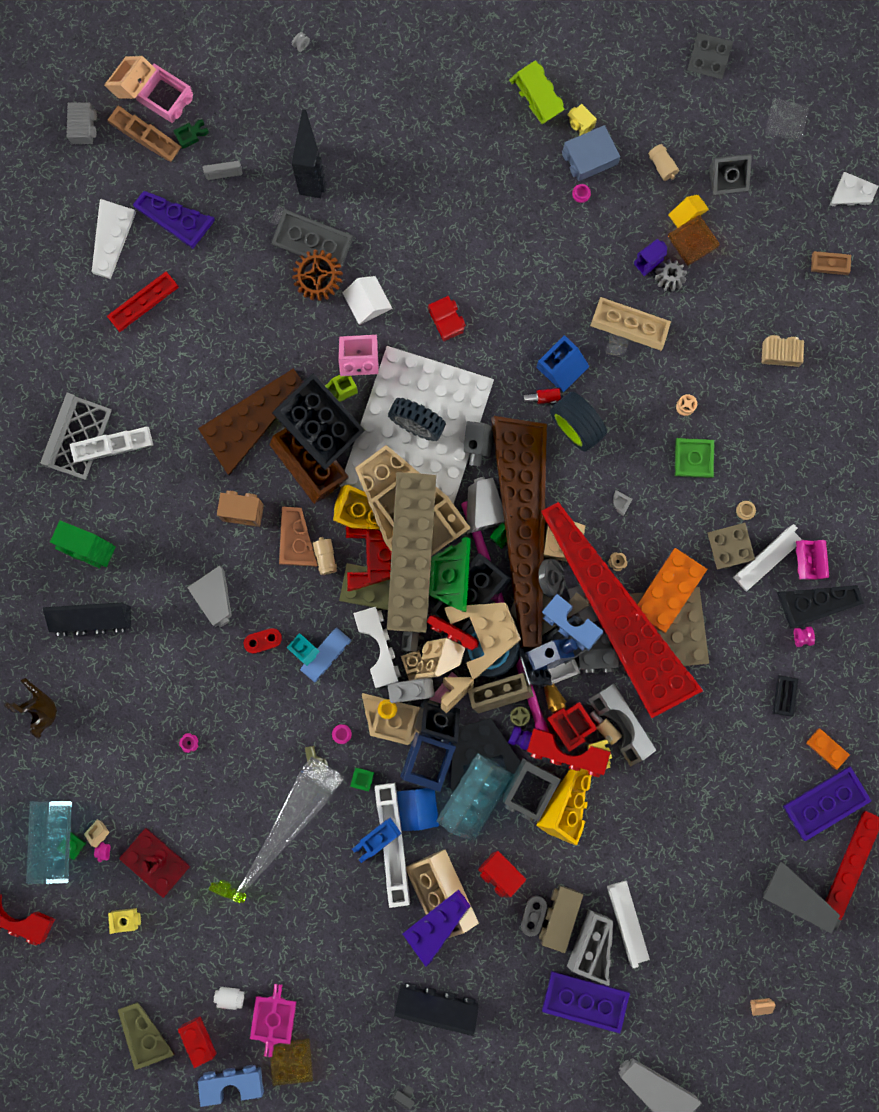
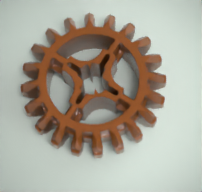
M314 249L313 255L307 251V258L301 255L300 258L303 261L301 263L299 261L295 262L299 268H293V271L298 273L292 276L294 280H298L294 283V286L299 287V293L304 292L303 296L305 298L310 295V300L314 301L316 295L318 301H322V295L325 299H329L327 293L330 292L334 296L335 292L332 289L339 290L340 287L336 283H342L343 281L337 278V276L343 275L342 271H337L341 268V265L336 264L338 261L336 257L331 259V253L325 256L324 250H321L319 255L316 249ZM319 261L328 263L332 271L322 270ZM312 263V269L304 274L307 266ZM317 271L321 274L320 276H318V279L312 277L314 275H317ZM331 277L329 284L322 289L323 282ZM304 280L314 281L316 290L309 289Z

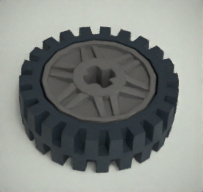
M396 398L388 412L390 420L399 425L400 428L406 429L407 432H411L413 435H418L426 440L438 441L446 426L445 421L442 420L443 418L438 416L437 413L432 412L431 409L425 408L423 405H419L415 401L412 402L405 398Z

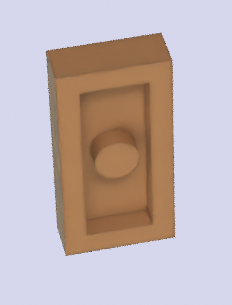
M813 252L811 272L849 275L851 255Z

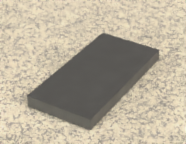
M284 209L271 244L299 256L303 255L305 258L308 257L307 251L313 255V251L316 249L319 255L320 251L324 250L325 256L331 253V259L336 257L338 260L336 264H340L342 268L352 243L353 235ZM319 261L320 264L330 267L328 263Z

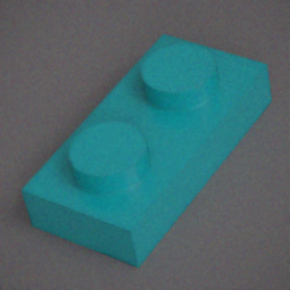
M300 633L287 646L306 666L320 652Z

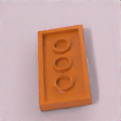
M673 549L637 604L655 628L664 634L667 632L706 573L707 568L678 549Z

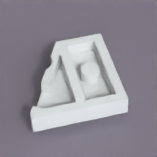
M844 172L830 205L871 204L878 186Z

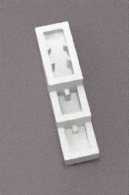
M149 427L103 435L70 444L74 463L153 446Z

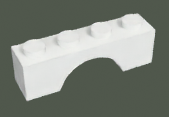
M376 607L353 613L359 633L372 636L377 640L380 647L379 659L370 669L375 688L398 682L397 678L401 677L398 665L394 666L392 662L395 655L392 647L388 648L386 642L390 639L387 629H383L381 622L384 621L381 610L377 611Z

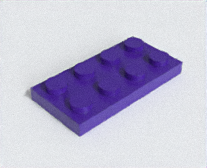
M847 767L783 805V808L802 840L807 841L870 803L871 799L853 769Z
M551 970L542 1012L621 1033L630 993Z

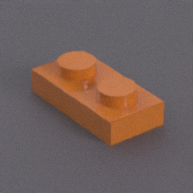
M817 729L806 742L807 745L836 770L850 756L821 729Z

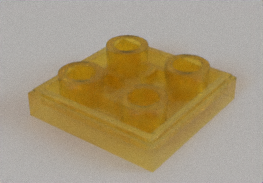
M310 1038L291 1040V1044H274L272 1057H270L273 1086L313 1081Z

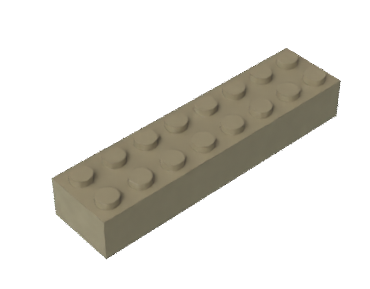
M397 472L387 630L427 631L437 475Z

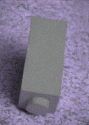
M477 478L474 480V484L468 487L466 522L470 529L466 531L467 534L496 527L504 523L502 502L493 478Z
M218 566L187 587L214 627L226 625L229 622L228 618L232 616L225 571L221 566Z

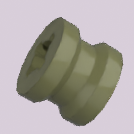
M516 707L510 713V720L516 726L526 725L530 719L529 711L524 707Z

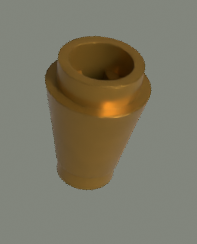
M554 683L552 686L544 687L548 709L551 710L552 714L562 708H567L565 705L567 702Z

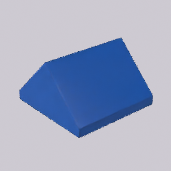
M420 788L397 791L401 831L423 830L439 826L435 790Z

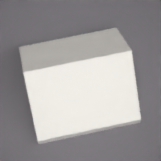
M375 276L357 278L342 292L359 325L392 309Z

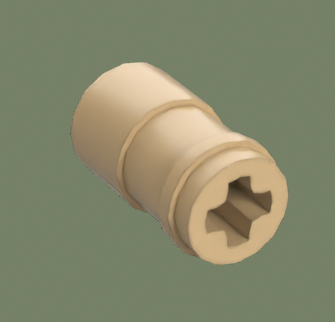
M662 144L657 145L648 153L649 158L654 162L657 171L664 181L670 178L672 180L679 172V169L673 159L670 158L667 149Z
M320 537L319 541L313 543L320 575L337 572V564H335L332 541L331 539Z

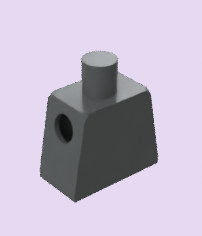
M467 421L464 452L471 454L469 465L480 467L482 456L490 457L494 442L493 428L485 423Z

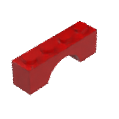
M537 728L533 729L527 752L531 753V757L541 760L543 757L550 759V763L560 766L562 763L569 765V769L579 772L581 769L588 770L589 775L598 778L600 775H605L611 754L609 750L591 746L584 754L577 756L568 755L559 749L553 733Z
M0 894V929L8 930V933L15 937L22 936L26 938V942L32 945H40L45 942L55 919L38 911L32 913L26 919H14L4 911L2 895Z

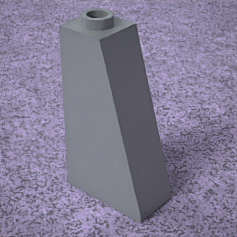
M633 1058L630 1061H624L619 1067L620 1071L618 1073L620 1077L653 1112H694L701 1104L694 1094Z

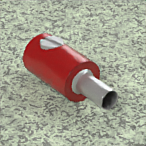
M559 388L537 390L536 394L524 395V402L537 401L538 404L557 403L561 399Z

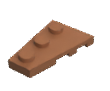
M282 507L279 565L318 566L302 508Z

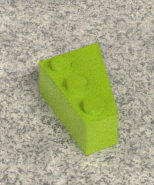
M536 60L518 71L509 80L512 84L516 83L521 89L519 94L521 97L525 96L530 103L529 108L541 124H544L565 110L563 108V101L559 96H556L553 84L550 80H547L543 67Z

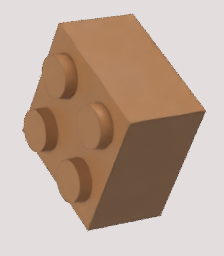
M226 491V493H220L217 516L223 522L260 527L264 504L255 494L246 493L245 496L238 495V492Z

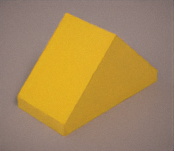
M699 195L686 197L668 216L677 228L681 229L708 211L709 208Z

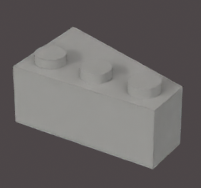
M588 909L567 967L572 972L608 986L610 983V947H612L613 921Z

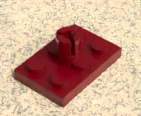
M148 828L142 831L119 858L162 898L169 893L191 867Z

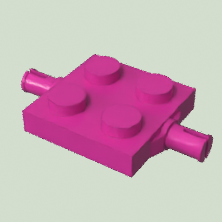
M274 984L273 996H256L250 1039L266 1043L264 1052L266 1057H272L274 1044H291L297 1001L286 1000L281 997L282 984H279V986Z

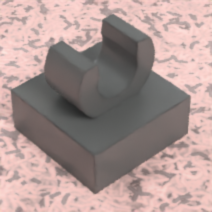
M403 632L401 651L417 652V650H422L423 647L418 646V640H424V637L419 636V632Z
M407 1085L402 1092L395 1091L390 1099L404 1109L411 1110L415 1103L410 1099L414 1089Z

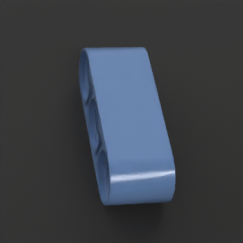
M335 628L318 647L320 652L308 666L304 664L300 670L315 683L319 676L324 674L330 667L331 662L334 659L336 660L343 652L344 647L349 645L351 639L341 630Z

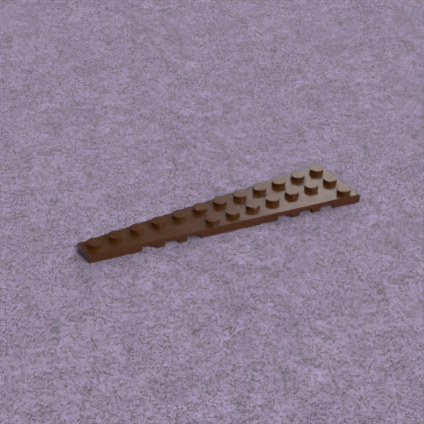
M493 416L491 420L518 632L521 638L520 647L535 649L542 646L543 591L539 583V568L542 561H544L545 519L541 511L545 509L547 424Z

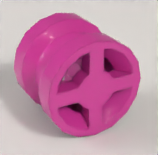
M812 627L794 629V640L797 647H802L805 644L808 646L815 644V635Z

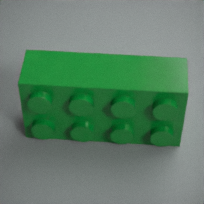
M61 520L50 543L56 545V550L99 569L101 565L104 567L108 566L116 546L101 537Z

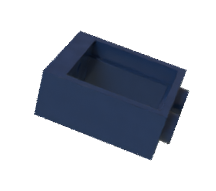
M416 732L401 773V778L440 792L456 747L451 742ZM422 741L447 749L437 779L411 772Z

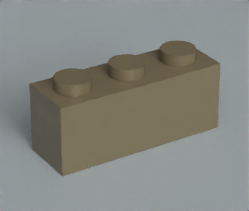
M524 673L468 690L472 709L477 713L534 697L531 685H529Z
M561 885L558 886V889L554 888L551 900L554 902L552 908L548 907L545 919L548 921L546 927H542L539 934L542 946L563 953L566 952L583 898L582 892Z

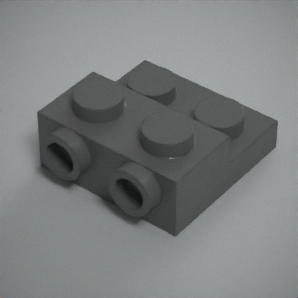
M604 630L597 643L589 651L586 650L578 656V668L583 670V673H595V669H602L603 673L614 672V668H619L618 656Z

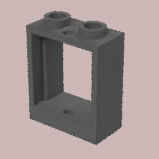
M523 758L501 800L505 804L504 807L515 813L517 810L522 813L521 816L531 822L533 819L539 822L561 779ZM526 771L550 782L535 812L511 801Z

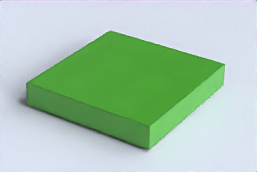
M676 438L675 476L713 478L714 440Z

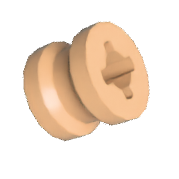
M690 394L683 395L676 404L677 412L683 416L691 415L697 407V400Z

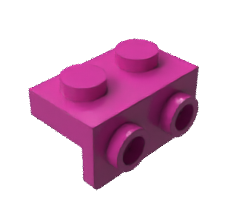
M826 540L796 541L799 579L817 580L829 578Z

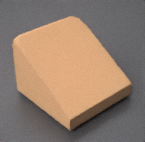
M770 998L750 1001L753 1016L772 1014L775 1008V1002Z

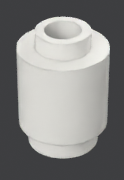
M220 987L219 991H215L214 1003H217V1008L242 1009L244 992L240 991V989Z

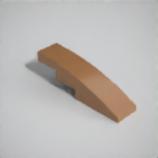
M119 105L108 119V122L118 130L172 162L181 149L180 145L151 124H146L136 115L132 116Z

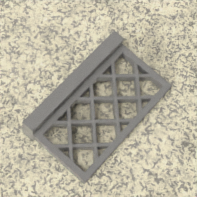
M66 393L40 464L44 467L86 480L93 460H88L87 464L83 461L86 467L83 475L76 473L73 465L77 463H71L67 456V453L71 452V448L65 451L62 443L70 437L76 443L73 436L84 432L86 438L89 439L86 430L95 426L99 431L97 437L102 436L112 409ZM77 403L86 405L88 412L78 416L75 410ZM98 410L106 412L104 419L96 422L92 413ZM90 414L94 424L84 428L80 418ZM78 420L82 429L71 433L69 429L70 423ZM62 455H65L69 463L63 467L54 465L56 459Z

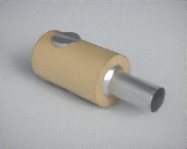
M595 710L589 714L598 724L596 726L597 730L611 745L622 737L620 732L607 718L603 720Z

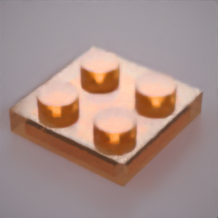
M700 215L668 234V238L687 266L720 246Z

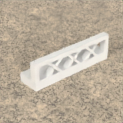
M794 524L782 532L755 557V560L750 561L733 577L745 591H748L796 547V541L802 540L794 532L798 529Z
M627 881L608 885L607 888L629 964L632 968L639 967L638 963L650 959Z

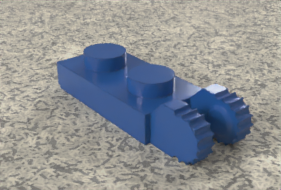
M388 818L361 839L360 843L352 848L355 853L360 851L362 847L366 849L367 853L359 859L363 863L402 833L392 819Z

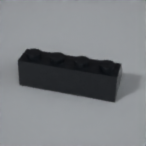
M480 553L469 564L467 605L492 604L512 580L508 574ZM439 601L430 614L449 622L444 608L452 606ZM469 617L452 625L466 632L472 625Z
M122 602L43 607L48 630L50 633L56 634V637H66L68 633L74 632L75 636H84L90 631L100 635L106 634L107 630H114V633H126V629H131V606Z
M405 982V985H400L394 1017L474 1036L479 1009L475 999L470 997H464L463 999L455 998L456 995L450 992H444V995L436 993L435 989L425 987L424 990L418 989L416 984Z

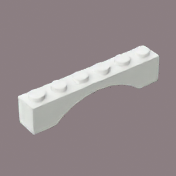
M396 783L375 785L380 824L391 818L402 833ZM401 834L383 848L389 908L410 904Z

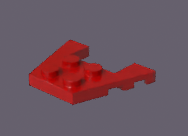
M346 526V538L366 539L367 572H347V591H353L389 580L392 551L385 543L381 531Z

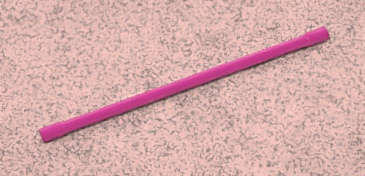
M466 501V502H463V503L461 504V506H462V509H463L465 518H466V520H467V501ZM481 531L473 532L472 536L478 553L491 561ZM502 592L495 599V603H505ZM519 658L516 664L518 674H525L521 658ZM531 685L534 697L527 698L535 722V728L549 732L533 685Z

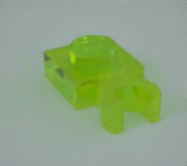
M220 880L219 882L211 883L210 891L225 898H230L237 903H244L247 895L230 887L231 884L229 882Z

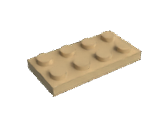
M600 297L590 326L662 351L671 321Z

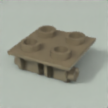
M746 523L708 532L717 570L755 560Z

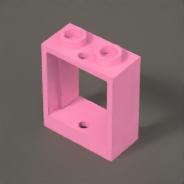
M153 64L152 66L156 71L136 96V100L173 123L175 119L181 116L185 105L190 104L192 101V90L189 85L156 64ZM160 80L181 92V95L169 111L148 99V96Z
M377 335L339 337L340 376L378 374Z

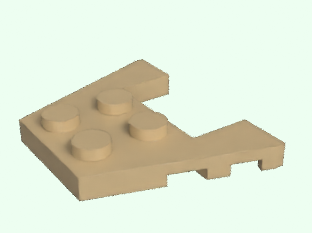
M506 603L467 605L466 612H462L454 607L444 608L450 624L470 617L485 654L466 663L472 679L479 677L481 673L521 640Z

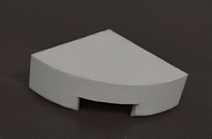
M616 490L613 496L614 507H616L615 509L620 515L624 516L633 499Z

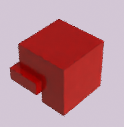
M580 702L566 710L562 708L547 718L568 752L585 742L584 738L597 730Z

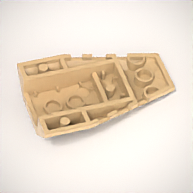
M385 445L355 467L383 539L392 551L397 472L420 473ZM437 487L435 493L432 555L470 529V526L449 497Z

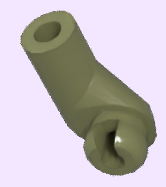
M305 747L308 765L317 771L325 770L328 763L325 759L316 756L315 747Z

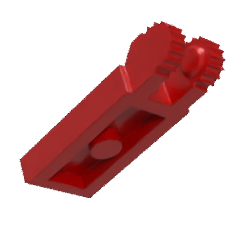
M436 615L429 616L427 623L431 624V629L439 633L441 631L447 633V637L455 642L461 641L464 648L470 650L478 648L479 641L474 636Z

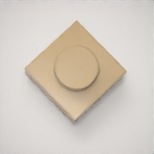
M97 819L84 835L90 845L96 848L105 840L109 831L104 823Z

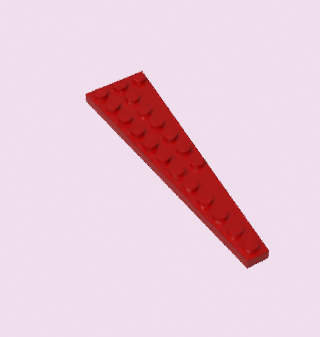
M557 502L542 510L541 513L650 718L702 692L703 689L657 632L653 624L648 620L620 581L614 576L607 564L601 559L560 503Z

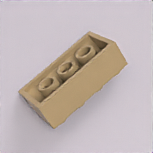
M446 850L439 851L406 866L407 874L426 915L457 890H460L469 903ZM472 907L469 908L462 920L454 928L449 938L463 934L479 924Z

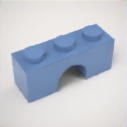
M556 594L542 611V614L545 616L543 619L551 626L553 624L557 625L560 628L559 632L564 637H572L579 649L589 651L603 634V630L589 619L581 626H571L567 622V616L573 607Z
M255 1065L243 1067V1070L235 1071V1068L223 1070L221 1074H215V1071L204 1073L198 1080L200 1106L221 1104L224 1099L223 1088L228 1085L236 1086L239 1089L241 1100L261 1098L264 1093L261 1067L256 1068Z

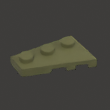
M139 1002L118 1009L135 1070L175 1055Z

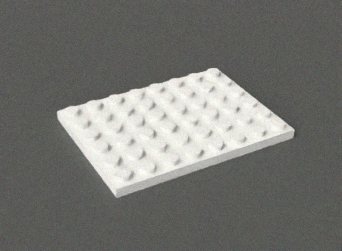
M387 346L360 424L365 431L354 442L345 469L349 478L340 487L350 485L364 491L355 467L387 445L420 474L437 475L436 487L447 495L454 504L470 454L464 452L467 421L481 422L494 379ZM405 398L412 402L415 401L441 416L446 426L439 440L422 439L418 435L415 436L411 432H407L406 429L400 428L399 425L391 421L388 417V412L395 399Z

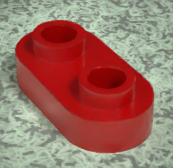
M274 628L250 634L244 640V648L249 653L255 654L278 647L282 642V635ZM271 634L275 635L274 641H269L268 639ZM252 640H255L257 643L255 647L250 646Z

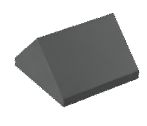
M751 154L713 159L709 167L713 195L750 190Z

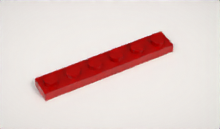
M864 810L825 900L840 915L839 920L843 918L879 832V817Z

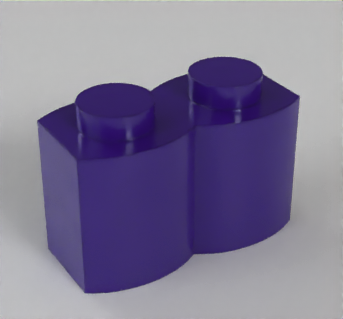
M656 239L637 254L634 265L643 276L647 275L664 261V257L667 255L666 244Z

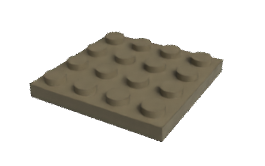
M696 587L667 632L664 634L656 628L657 632L684 666L709 664L700 587ZM644 593L630 594V596L638 604Z

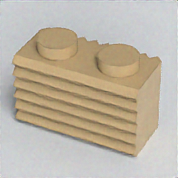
M772 335L763 341L762 364L799 367L803 363L804 340H799L797 337L781 339L780 336Z

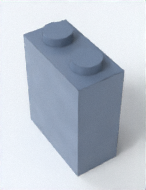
M605 125L565 142L562 150L564 160L569 161L571 165L570 171L572 176H576L578 181L618 165L620 155Z

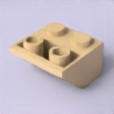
M447 638L427 641L422 649L421 661L417 665L416 678L438 677L460 666L465 648Z

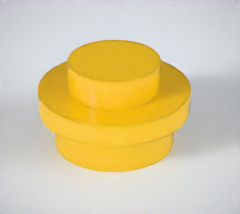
M389 699L383 700L378 705V713L384 719H391L397 713V706L395 703H391Z

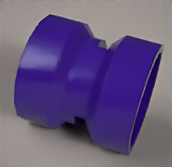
M515 725L508 744L518 745L520 749L526 751L532 732L522 731L521 727Z

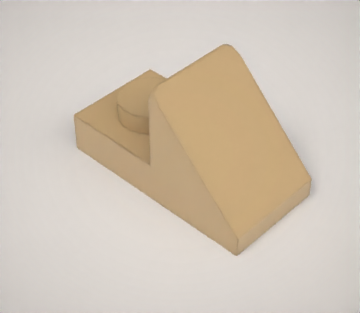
M472 677L443 678V685L449 690L441 697V709L445 713L456 705L468 693L469 689L473 688L474 679Z

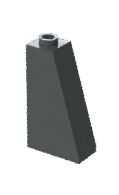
M778 863L762 898L831 934L833 930L837 931L841 920H839L840 915L784 863Z

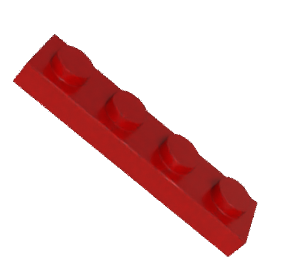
M166 271L107 315V317L116 329L121 332L179 287Z

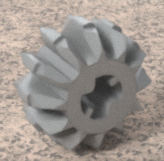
M670 259L667 260L666 264L661 262L660 268H657L655 271L657 274L655 280L660 281L658 287L664 285V291H667L668 287H670L672 292L675 291V288L680 289L682 283L686 281L684 276H686L687 271L682 270L684 264L677 265V260L674 263Z

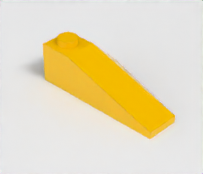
M350 485L342 486L335 502L333 521L350 528L380 530L365 492Z
M570 769L553 793L537 823V826L547 834L573 845L578 844L584 828L585 820H582L583 810L584 808L587 809L588 803L585 802V793L590 789L591 775L588 774V770L581 769L579 772Z

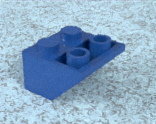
M564 335L538 361L536 368L564 393L589 368V365L578 347Z

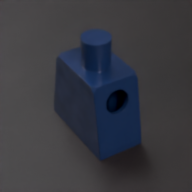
M572 638L569 640H553L527 652L533 671L552 669L574 658L573 651L578 646Z

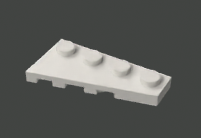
M100 199L92 264L93 274L111 279L136 214L135 210Z

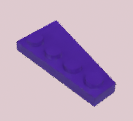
M143 191L133 204L136 210L192 249L215 221L214 217L200 214L196 210L187 209L180 204L166 201V199Z

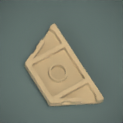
M362 693L370 736L409 745L415 733L418 732L414 724L420 707L398 702L395 703L397 706L396 715L391 719H384L378 713V705L386 699Z

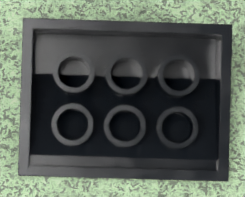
M302 109L292 158V167L299 195L321 198L322 192H326L327 186L325 173H323L324 166L321 165L322 157H319L307 111Z
M314 373L308 375L272 412L324 470L365 431Z

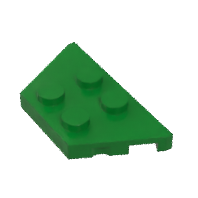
M468 537L462 538V542L456 546L451 545L444 552L438 553L431 558L429 595L462 612H466L471 540Z

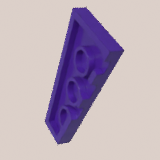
M460 890L454 892L403 933V936L425 967L432 962L434 956L439 952L444 942L449 938L454 928L471 907Z

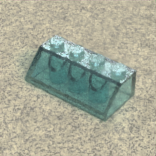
M477 754L436 821L451 834L474 842L513 779L514 774L489 758Z
M29 801L26 884L68 883L72 801Z

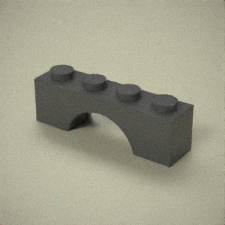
M615 684L606 687L588 699L598 716H607L619 726L623 738L620 751L630 767L643 761L656 751Z

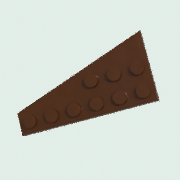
M294 368L198 428L228 476L276 419L272 412L302 382Z

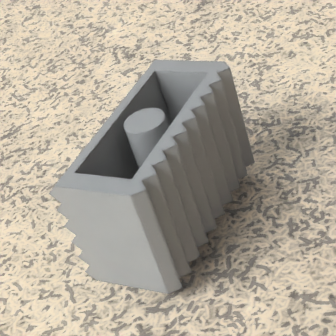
M90 102L68 103L67 138L71 144H93V138H96V128L93 126L94 120H97L96 109H93Z
M432 678L388 684L391 703L427 699L435 695Z

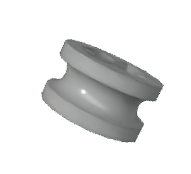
M300 32L293 39L292 46L297 47V50L302 52L308 46L310 38L305 37V34Z

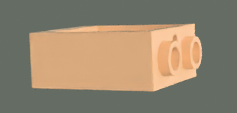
M143 56L125 57L104 86L118 98L135 99L156 69Z

